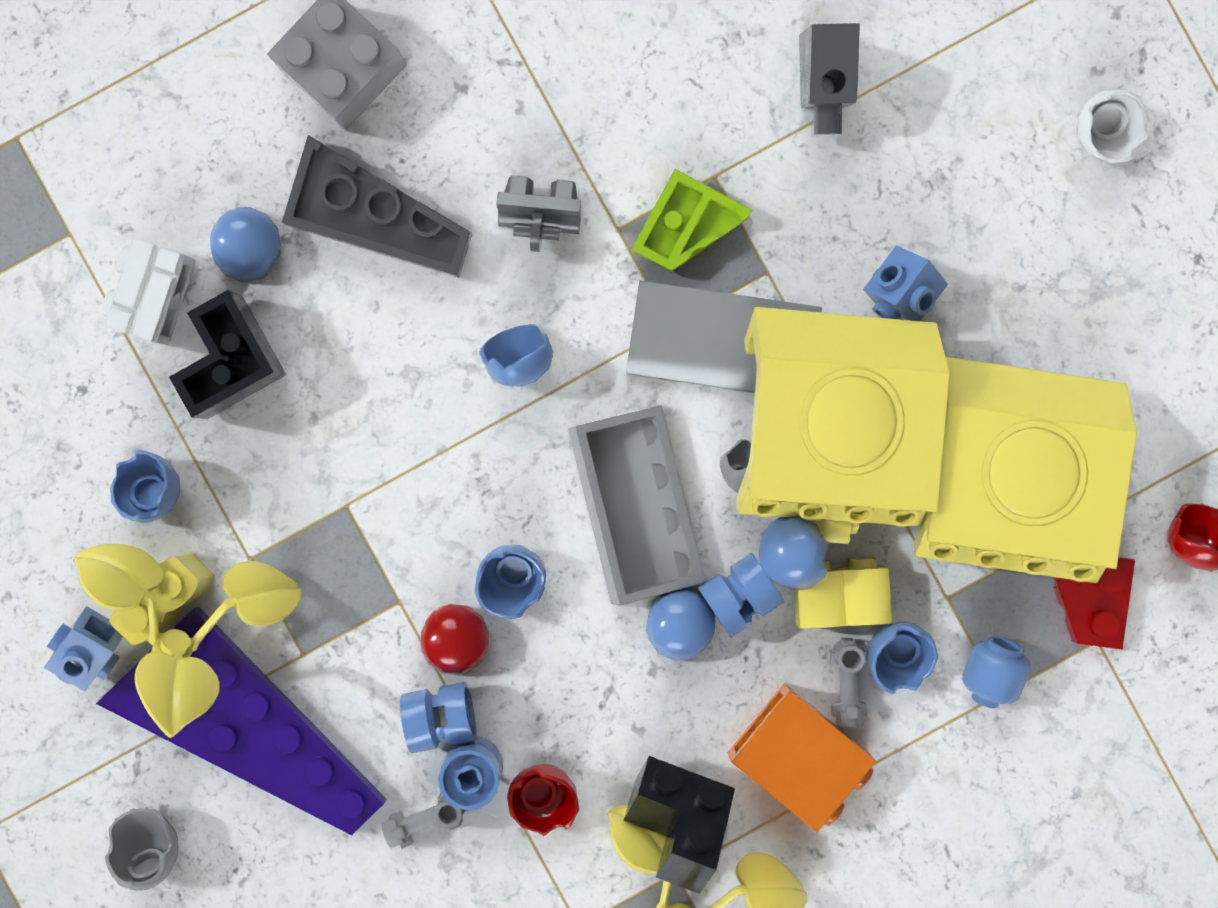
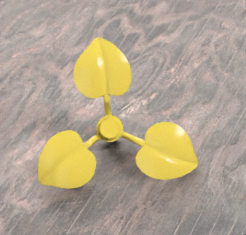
M103 544L79 552L73 560L78 569L79 580L84 591L100 606L110 610L122 611L137 607L143 599L146 601L150 630L147 641L153 645L151 653L146 654L140 660L134 676L135 685L148 714L169 738L174 737L187 724L207 712L218 697L220 684L216 673L203 660L190 656L193 651L197 650L199 643L229 609L236 606L238 616L243 622L255 626H268L282 621L289 616L301 599V588L298 587L294 580L278 569L258 561L238 563L227 571L222 582L223 590L230 598L218 607L193 638H189L185 632L178 629H171L163 633L159 632L157 599L151 591L160 586L164 573L158 562L151 555L129 545Z
M628 805L611 808L607 813L610 821L611 839L621 859L628 866L640 872H657L666 836L624 821ZM755 852L745 855L736 866V876L741 885L733 888L709 908H723L741 895L746 896L748 908H804L807 903V893L804 891V887L799 879L780 860L765 853ZM663 880L661 897L656 908H690L683 903L671 905L668 903L672 883Z

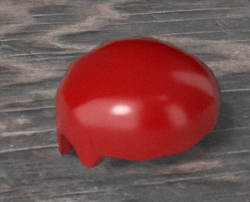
M1184 504L1180 507L1169 526L1167 543L1170 545L1171 551L1179 560L1191 568L1210 572L1218 570L1217 508L1204 504Z
M448 604L438 608V610H434L426 619L420 637L421 651L428 664L442 674L462 675L481 664L489 645V631L483 617L469 606Z
M549 764L533 765L518 773L510 783L507 792L509 813L521 828L546 836L550 831L559 827L568 829L572 826L579 812L576 786L564 770Z

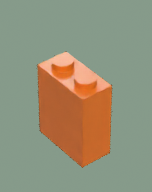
M785 683L727 752L731 763L817 833L824 824L830 826L838 819L845 806L842 802L853 789L858 791L866 785L874 771L872 766L876 762L865 748Z

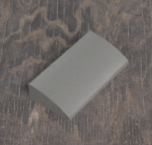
M639 280L626 374L755 393L756 357L755 354L746 353L744 343L754 307L821 313L822 307Z
M662 405L568 428L611 604L621 606L704 583L705 578Z

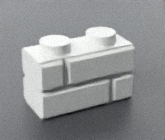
M132 238L130 246L123 247L117 258L116 270L120 273L116 289L110 290L104 298L102 314L106 316L103 326L168 346L196 260L184 254Z

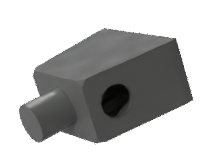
M860 23L811 24L799 35L801 108H814V135L842 134V108L856 104ZM823 77H828L833 82V93H828L823 88Z

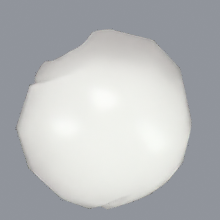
M1119 88L1102 91L1094 95L1079 113L1076 134L1083 149L1097 159L1107 163L1127 162L1133 159L1132 153L1136 147L1148 138L1146 125L1148 112L1141 98L1125 89Z

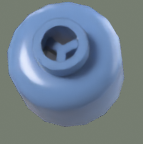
M991 636L988 641H980L974 644L962 678L964 685L973 693L972 698L974 701L985 707L998 708L999 704H1012L1020 698L1031 669L1030 662L1024 655L1025 651L1022 646L998 636Z

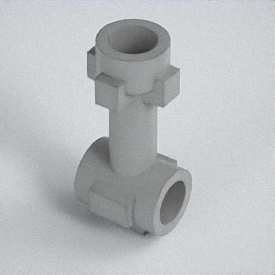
M841 638V641L837 642L833 649L830 650V661L839 666L840 702L831 703V714L833 717H836L837 726L860 727L863 726V716H867V704L865 702H858V671L867 663V652L859 648L854 639Z
M440 793L438 805L406 818L401 810L390 814L389 820L382 822L383 835L390 848L400 845L402 849L413 844V834L439 825L443 828H450V830L461 826L463 822L462 816L467 810L455 808Z

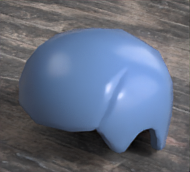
M237 207L235 210H229L222 215L213 226L209 244L215 264L225 276L240 282L259 280L267 276L269 268L280 256L279 247L281 246L278 227L266 213L251 207Z
M535 324L516 326L496 334L483 344L479 353L492 379L505 386L523 387L536 382L550 369L554 351L547 334H542Z
M135 450L134 457L116 464V477L110 486L111 504L122 517L140 523H149L162 518L172 510L180 495L179 475L169 461L151 452Z
M779 517L771 522L763 532L759 546L760 565L767 576L776 583L795 590L810 589L825 578L828 572L824 566L825 553L829 550V545L824 540L817 524L810 520H805L801 517Z
M502 545L488 553L479 564L474 593L481 607L496 618H520L532 604L540 601L545 589L546 570L539 556L524 546Z
M679 589L662 594L660 598L654 601L648 614L646 634L658 654L673 661L688 660L698 655L708 647L715 632V614L702 595L689 589Z
M897 622L886 625L872 636L867 649V660L874 681L887 693L893 695L897 689L917 690L923 680L933 672L938 660V653L933 637L924 629L914 623Z

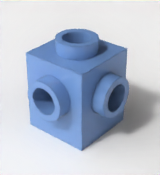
M896 245L879 269L874 272L863 290L875 303L872 310L879 317L921 321L933 308L936 300L948 283L930 260Z
M86 606L71 627L62 623L46 646L54 652L44 668L55 674L61 681L86 691L96 676L105 680L120 658L114 652L123 636L109 623L110 619Z

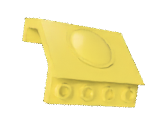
M754 307L744 339L746 353L755 354L757 366L752 437L748 466L736 497L737 514L757 515L760 517H801L805 520L847 521L855 524H891L905 527L919 526L926 512L937 513L950 372L937 323Z
M946 357L950 379L937 513L926 512L914 540V556L1098 583L1106 568L1117 569L1137 436L1127 383Z

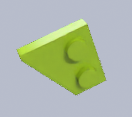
M674 169L631 252L672 273L748 220L753 210L685 173Z

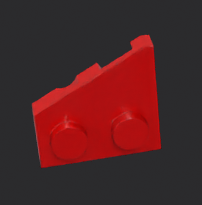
M1118 557L1117 569L1106 568L1098 583L1078 582L1071 579L1053 577L1056 584L1053 588L1058 603L1064 608L1066 614L1065 623L1072 642L1123 650L1135 559Z

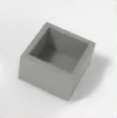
M316 0L267 53L276 66L345 131L407 66L399 49L346 0Z

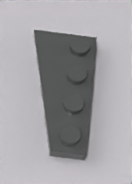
M310 135L307 136L282 219L284 225L457 278L460 277L472 238L470 231L425 204L418 202L395 186L328 148Z

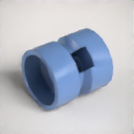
M753 553L748 554L730 566L729 576L725 577L718 574L698 587L731 638L752 624V615L755 613L765 616L785 603L776 586L762 569Z
M466 682L441 686L435 695H432L428 689L401 695V722L409 752L417 753L437 749L442 740H445L450 746L476 741L474 708ZM440 707L445 708L447 726L441 727L438 710Z
M476 736L475 742L454 745L450 748L438 777L440 791L447 802L455 808L467 811L480 809L490 803L497 793L503 769L502 755L496 745L487 738Z

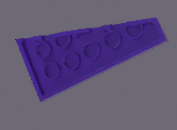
M198 606L193 608L173 629L181 630L189 638H193L210 617ZM217 625L203 638L197 650L193 651L190 657L203 660L216 673L220 684L218 697L207 712L187 724L174 737L169 738L157 726L139 697L134 677L139 662L96 703L351 836L387 800Z

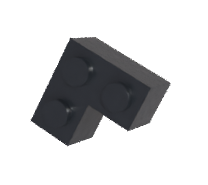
M226 290L187 312L209 352V355L169 376L191 418L209 419L287 375L242 295Z
M648 756L634 782L624 821L666 836L656 878L700 894L717 870L735 788Z

